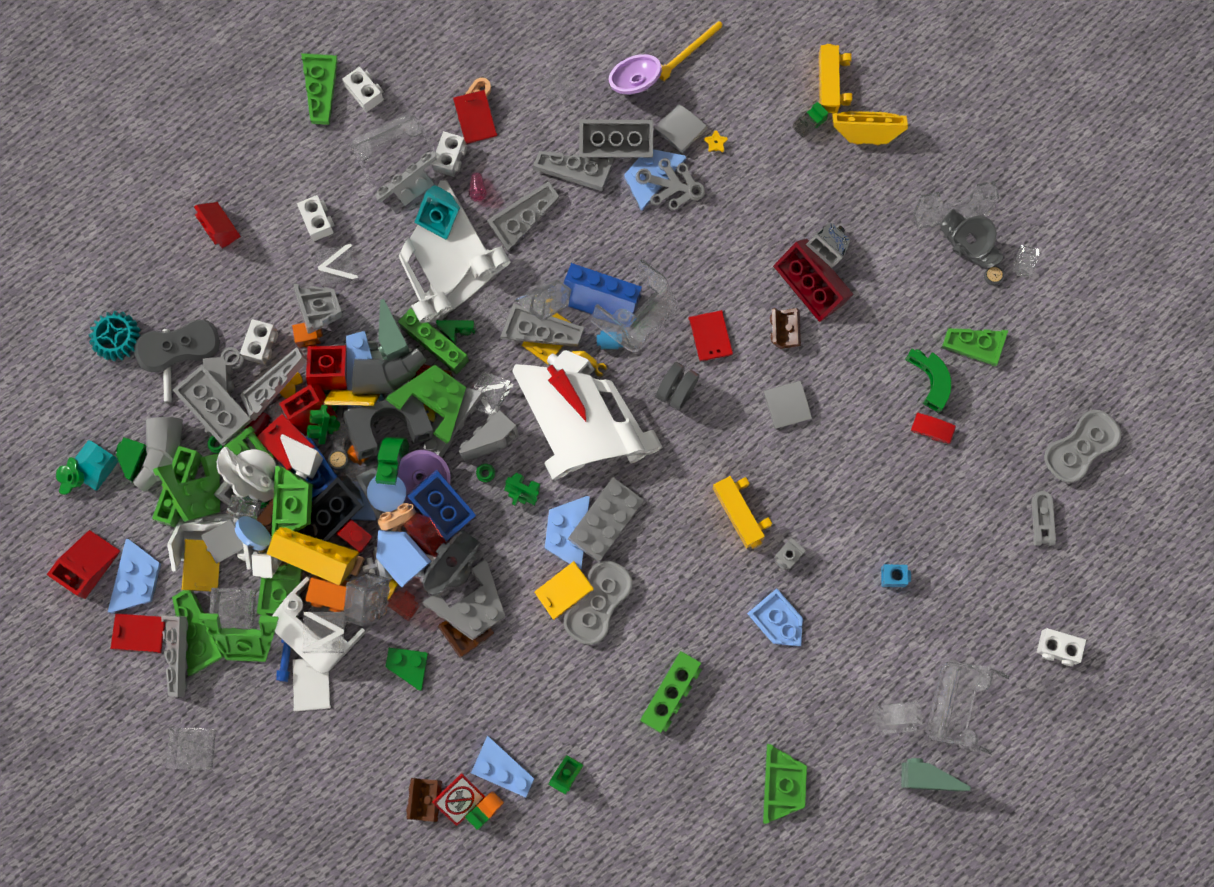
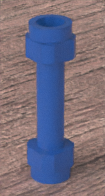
M282 639L283 651L280 670H277L276 681L288 682L290 677L288 665L291 647Z

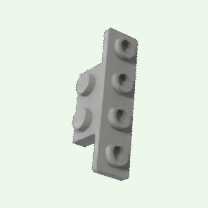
M434 151L425 153L416 164H410L403 174L396 175L391 180V183L380 187L376 193L377 201L379 203L394 192L406 206L431 187L434 181L424 169L437 160L436 153Z

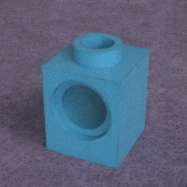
M884 564L881 567V587H906L908 582H911V570H908V565ZM892 572H899L901 580L893 579Z

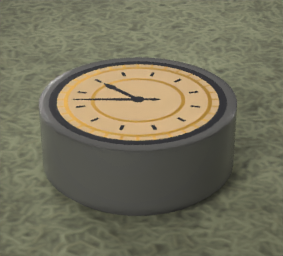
M999 266L987 268L984 273V279L990 285H998L1004 278V272Z
M335 450L329 455L328 462L333 469L343 470L347 467L349 458L344 451Z

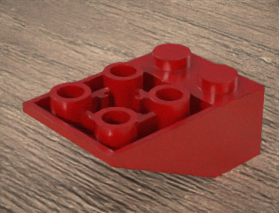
M89 530L58 558L46 575L76 596L86 599L121 551Z

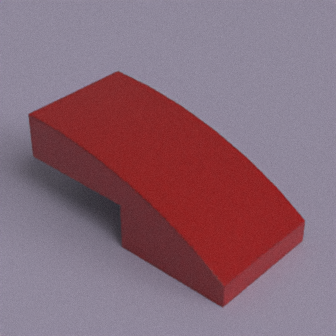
M917 413L911 431L929 436L932 440L950 444L956 425L932 416Z

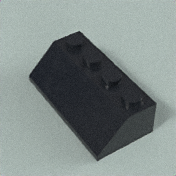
M348 476L337 477L312 501L311 524L297 531L298 533L328 542L364 507L360 490Z

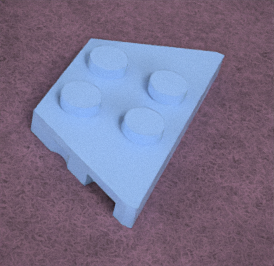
M653 149V158H638L624 174V178L630 186L640 210H644L650 203L651 196L657 194L663 186L649 182L647 184H639L636 181V173L640 169L645 168L650 171L651 175L669 180L665 171L659 168V161L663 158L669 159L670 166L676 172V167L686 161V156ZM662 161V166L667 167V162ZM640 174V179L645 180V175Z
M585 496L549 510L545 549L569 564L575 561L580 570L582 569L584 551L570 542L568 537L587 513L590 496Z
M129 539L125 540L108 608L109 613H116L119 610L129 609L139 604H146L152 602L161 563Z

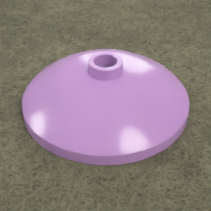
M646 54L629 57L613 68L609 75V84L615 92L631 95L643 92L653 86L662 72L660 61L656 57Z
M415 450L401 458L398 477L406 487L405 503L416 507L407 494L435 470L450 484L449 468L438 454L428 450ZM421 473L422 478L417 480L416 475Z

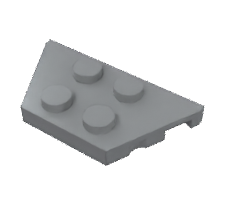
M293 284L308 334L342 317V311L334 289L316 286L304 289L300 288V284Z

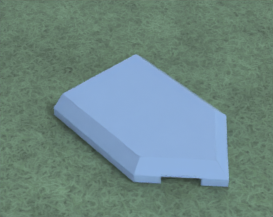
M378 530L376 558L401 587L405 586L432 562L407 532Z
M775 589L747 613L773 644L801 646L803 618L778 589Z

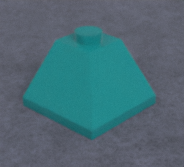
M433 185L426 191L414 223L447 240L460 207L451 193Z
M90 440L87 441L75 457L78 462V469L84 474L83 483L95 491H98L119 462L115 456Z

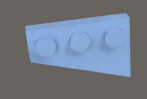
M489 736L486 737L471 773L527 797L534 778Z

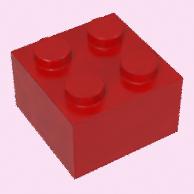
M346 345L308 346L307 385L320 384L323 390H347Z

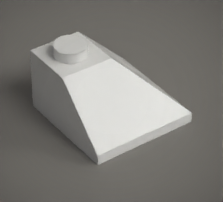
M282 434L280 439L290 464L296 471L295 475L305 480L307 477L313 479L323 457L318 451Z

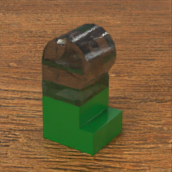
M817 101L809 111L793 124L792 128L804 138L827 121L829 112Z

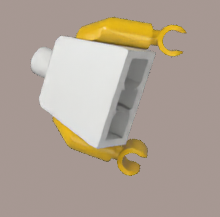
M565 350L559 356L551 354L547 359V363L553 364L556 369H564L590 375L595 368V374L603 376V373L598 368L607 369L604 363H596L597 360L585 351L569 352Z

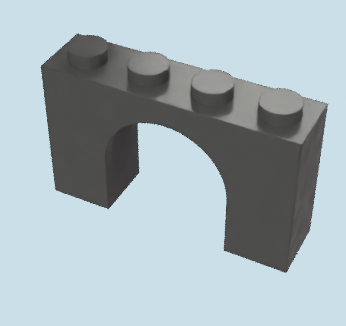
M413 395L409 397L400 410L384 399L375 403L374 406L352 407L344 412V423L358 460L377 455L378 446L371 426L374 421L383 416H394L401 419L406 424L414 444L432 439L433 428L423 403Z

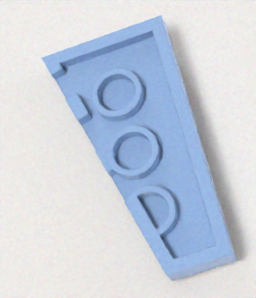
M365 331L346 336L347 390H352L354 359H373ZM383 393L380 394L376 403L384 400ZM348 405V409L352 407L359 408L363 405Z

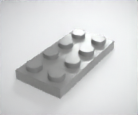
M203 365L173 389L176 395L222 446L253 421Z
M613 477L573 530L568 540L594 560L600 562L644 500Z

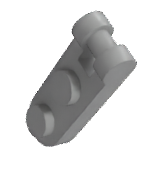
M1039 491L1032 497L1031 501L1034 532L1033 543L1034 546H1041L1042 544L1055 545L1053 499L1048 492ZM1047 530V536H1042L1041 531Z

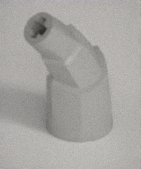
M156 417L145 420L147 456L142 466L143 469L133 480V483L140 490L147 492L157 481L161 480L159 475L156 476L153 472L154 468L172 464L177 448L181 443L183 419Z

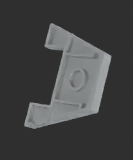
M486 559L471 569L472 574L481 587L449 608L440 594L432 595L423 601V605L426 608L434 611L440 618H444L471 640H474L505 618Z

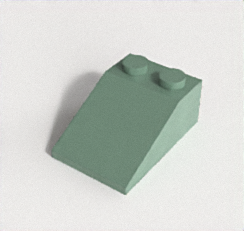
M382 299L380 300L378 338L381 346L378 349L384 360L392 361L401 356L404 357L410 351L385 300Z
M911 758L907 759V762L902 763L901 788L970 791V786L930 763H923V759Z

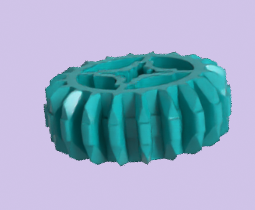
M114 311L112 315L110 312H106V317L100 315L101 320L99 322L94 320L96 326L90 327L93 333L88 334L91 338L89 343L93 346L92 350L97 352L99 357H103L105 360L111 358L112 361L116 362L117 358L123 360L124 355L130 357L129 351L135 352L134 345L141 336L139 334L141 330L137 326L138 323L130 315L126 316L124 312L119 314L117 311ZM115 324H124L127 328H117ZM103 344H112L115 348H105Z

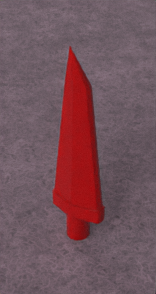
M553 364L547 368L552 376L548 379L549 383L586 421V409L568 379L564 369L557 371Z

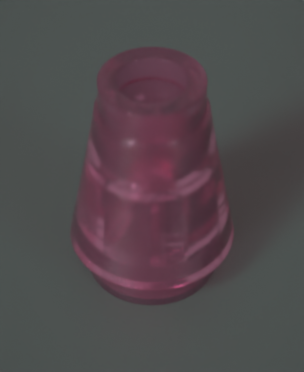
M473 173L471 175L469 196L472 201L480 202L485 199L487 192L482 174Z

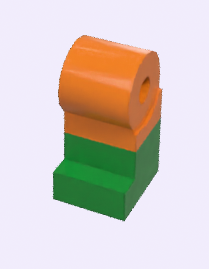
M492 791L465 818L476 830H480L504 804V801Z

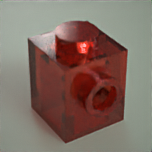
M400 590L397 593L394 592L388 600V607L408 622L420 605L414 601L415 596L407 590L404 593Z

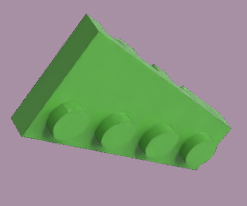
M301 53L310 121L312 124L330 125L338 58L336 55Z

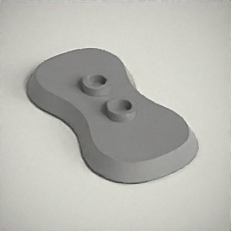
M1101 410L1086 412L1081 416L1076 428L1070 435L1049 445L1044 455L1046 466L1061 481L1067 483L1079 481L1085 476L1090 464L1096 457L1117 447L1121 440L1120 427L1110 415Z
M600 561L591 568L587 580L594 590L570 607L565 614L564 628L566 632L581 643L593 645L604 639L608 633L614 609L631 592L633 585L631 574L623 566L612 561Z

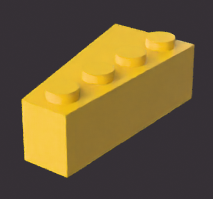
M280 527L273 534L267 554L340 585L352 572L359 552L295 532L289 528Z

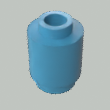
M618 330L600 331V335H597V346H601V350L623 347V332H618Z

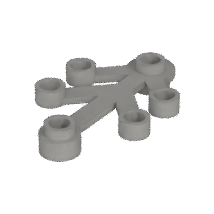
M667 158L661 159L658 165L661 170L665 171L670 180L653 176L645 168L640 169L636 173V181L639 184H647L649 182L668 188L659 194L651 196L650 202L654 206L659 205L662 200L677 191L686 193L668 202L670 210L678 209L682 203L689 199L700 200L705 194L704 186L693 180L685 163H680L676 167V172L679 175H683L687 185L680 183L670 166V160ZM662 161L667 162V167L662 166ZM680 166H683L685 168L684 172H681L679 170ZM640 174H644L646 179L641 180ZM693 188H696L698 190L697 195L693 193ZM654 197H658V198H659V202H658V203H655V202L653 201V198H654ZM672 201L677 204L675 208L671 206Z

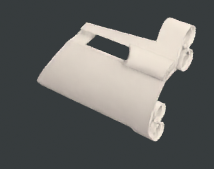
M447 180L440 181L438 187L451 193L460 207L448 239L445 240L417 225L399 254L400 261L419 299V302L411 305L420 323L443 320L448 313L464 303L494 275L510 264V260L502 246L490 251L485 249ZM413 253L430 282V289L427 293L423 291L408 263Z
M515 364L512 372L555 454L544 463L552 480H558L569 472L582 468L587 463L626 455L630 463H635L646 455L653 454L662 448L654 430L642 432L612 381L595 379L590 375L564 370L586 409L585 421L553 385L549 383L548 379L552 376L548 372L547 367ZM599 391L612 393L626 420L625 422L613 420Z

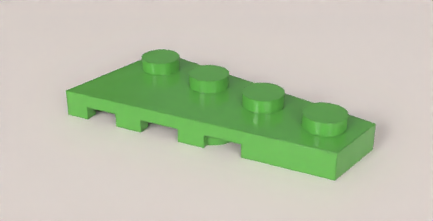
M183 590L173 596L172 599L176 616L187 617L188 676H192L224 656L215 645L216 640L214 637L209 636L206 632V626L199 622L200 613L204 612L194 591Z

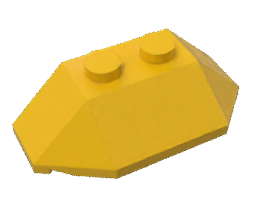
M846 111L833 113L832 116L833 126L849 143L858 145L863 143L874 145L888 144L908 129L907 116H899L893 113Z

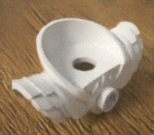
M224 447L220 451L217 459L218 473L223 476L226 483L232 485L235 495L243 498L249 495L251 499L255 501L261 500L262 502H267L274 498V481L272 478L275 473L276 464L268 453L252 449L235 455L228 447Z

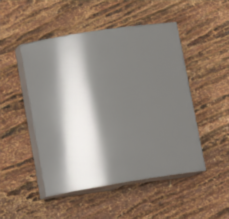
M678 104L654 130L658 135L668 140L672 147L683 153L707 129V126L693 113Z
M801 381L763 391L775 429L812 419Z

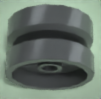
M676 361L664 376L655 397L662 402H666L671 398L670 406L680 411L695 388L700 374L690 370L684 375L685 366Z

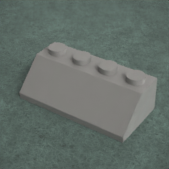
M579 120V157L653 158V120Z

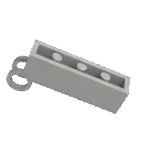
M228 347L222 351L221 357L203 359V366L231 396V392H234L231 374H233V370H238L243 366L244 358L236 348ZM229 351H234V352H230V353L225 357V354H226L227 352H229ZM237 355L234 362H228L231 356ZM205 427V432L209 436H213L210 433V431Z

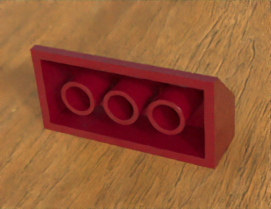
M806 238L796 241L773 267L815 318L821 322L842 307L854 294L836 272L806 245L809 241Z

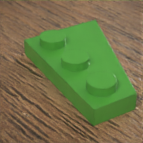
M948 328L941 348L996 366L1008 330L991 331L984 329L979 331Z

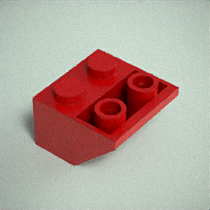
M218 202L194 206L197 211L195 214L196 218L215 245L219 243L223 249L241 237Z
M310 384L279 404L288 420L304 436H308V425L318 426L317 423H310V411L321 410V405H325L324 401L327 397L320 384ZM327 405V413L330 417L335 416L337 418L332 406Z

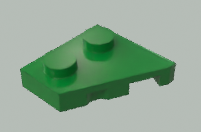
M389 647L385 667L417 690L422 691L428 653Z

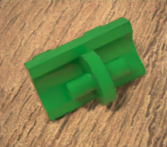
M321 405V410L310 411V423H317L318 426L308 425L307 435L308 438L318 439L319 444H325L327 430L328 434H333V432L340 429V422L336 420V417H330L327 413V405Z
M515 473L512 478L508 477L505 482L504 491L508 492V497L513 499L512 505L517 506L519 502L522 504L528 502L535 506L539 496L540 484L531 481L529 486L524 485V477L519 473Z

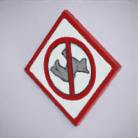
M461 773L432 803L458 826L465 819V816L486 796Z

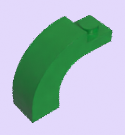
M911 349L905 360L923 370L929 377L931 384L929 394L924 400L923 405L940 413L951 392L949 370L935 353L932 352L927 358L922 351Z
M385 437L383 439L378 454L379 463L375 479L377 484L396 485L401 458L408 454L409 451L407 439Z

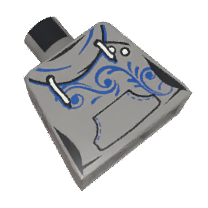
M829 223L817 232L806 245L833 268L844 257L850 239L844 234L845 229L842 226H835L833 223Z

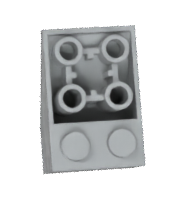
M500 410L497 413L494 412L487 418V423L483 427L479 426L474 431V436L469 441L466 440L461 444L459 453L462 460L466 462L504 449L519 435L517 427Z

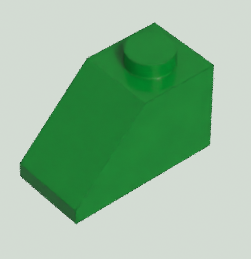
M123 437L122 441L117 445L116 456L126 479L133 483L146 459V445Z

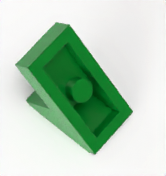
M436 320L438 329L455 345L457 333L468 336L476 331L474 320Z
M566 755L548 785L566 795L581 771L583 764Z

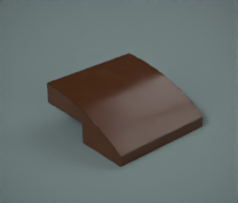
M446 620L438 625V628L459 658L468 654L494 634L492 629L489 628L477 638L471 640Z

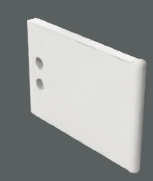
M294 659L293 710L330 709L329 672L319 673L304 659Z

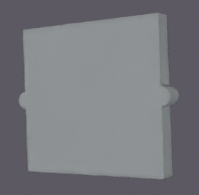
M232 519L201 535L207 546V551H210L216 564L244 549L243 542L235 533L236 526Z

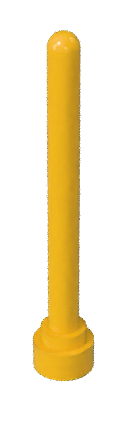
M716 22L667 65H661L662 72L659 78L662 81L669 78L672 69L722 28V22Z

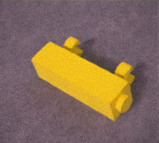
M833 44L820 46L819 103L829 113H838L840 104L850 106L852 101V93L840 94L839 65L850 66L852 58L851 53L839 54V45Z
M729 476L713 484V490L746 549L750 546L754 549L762 544V540L765 537L762 531L771 527L772 522L768 517L757 523L739 492L749 486L748 484L750 483L747 478L744 477L734 483L732 477Z

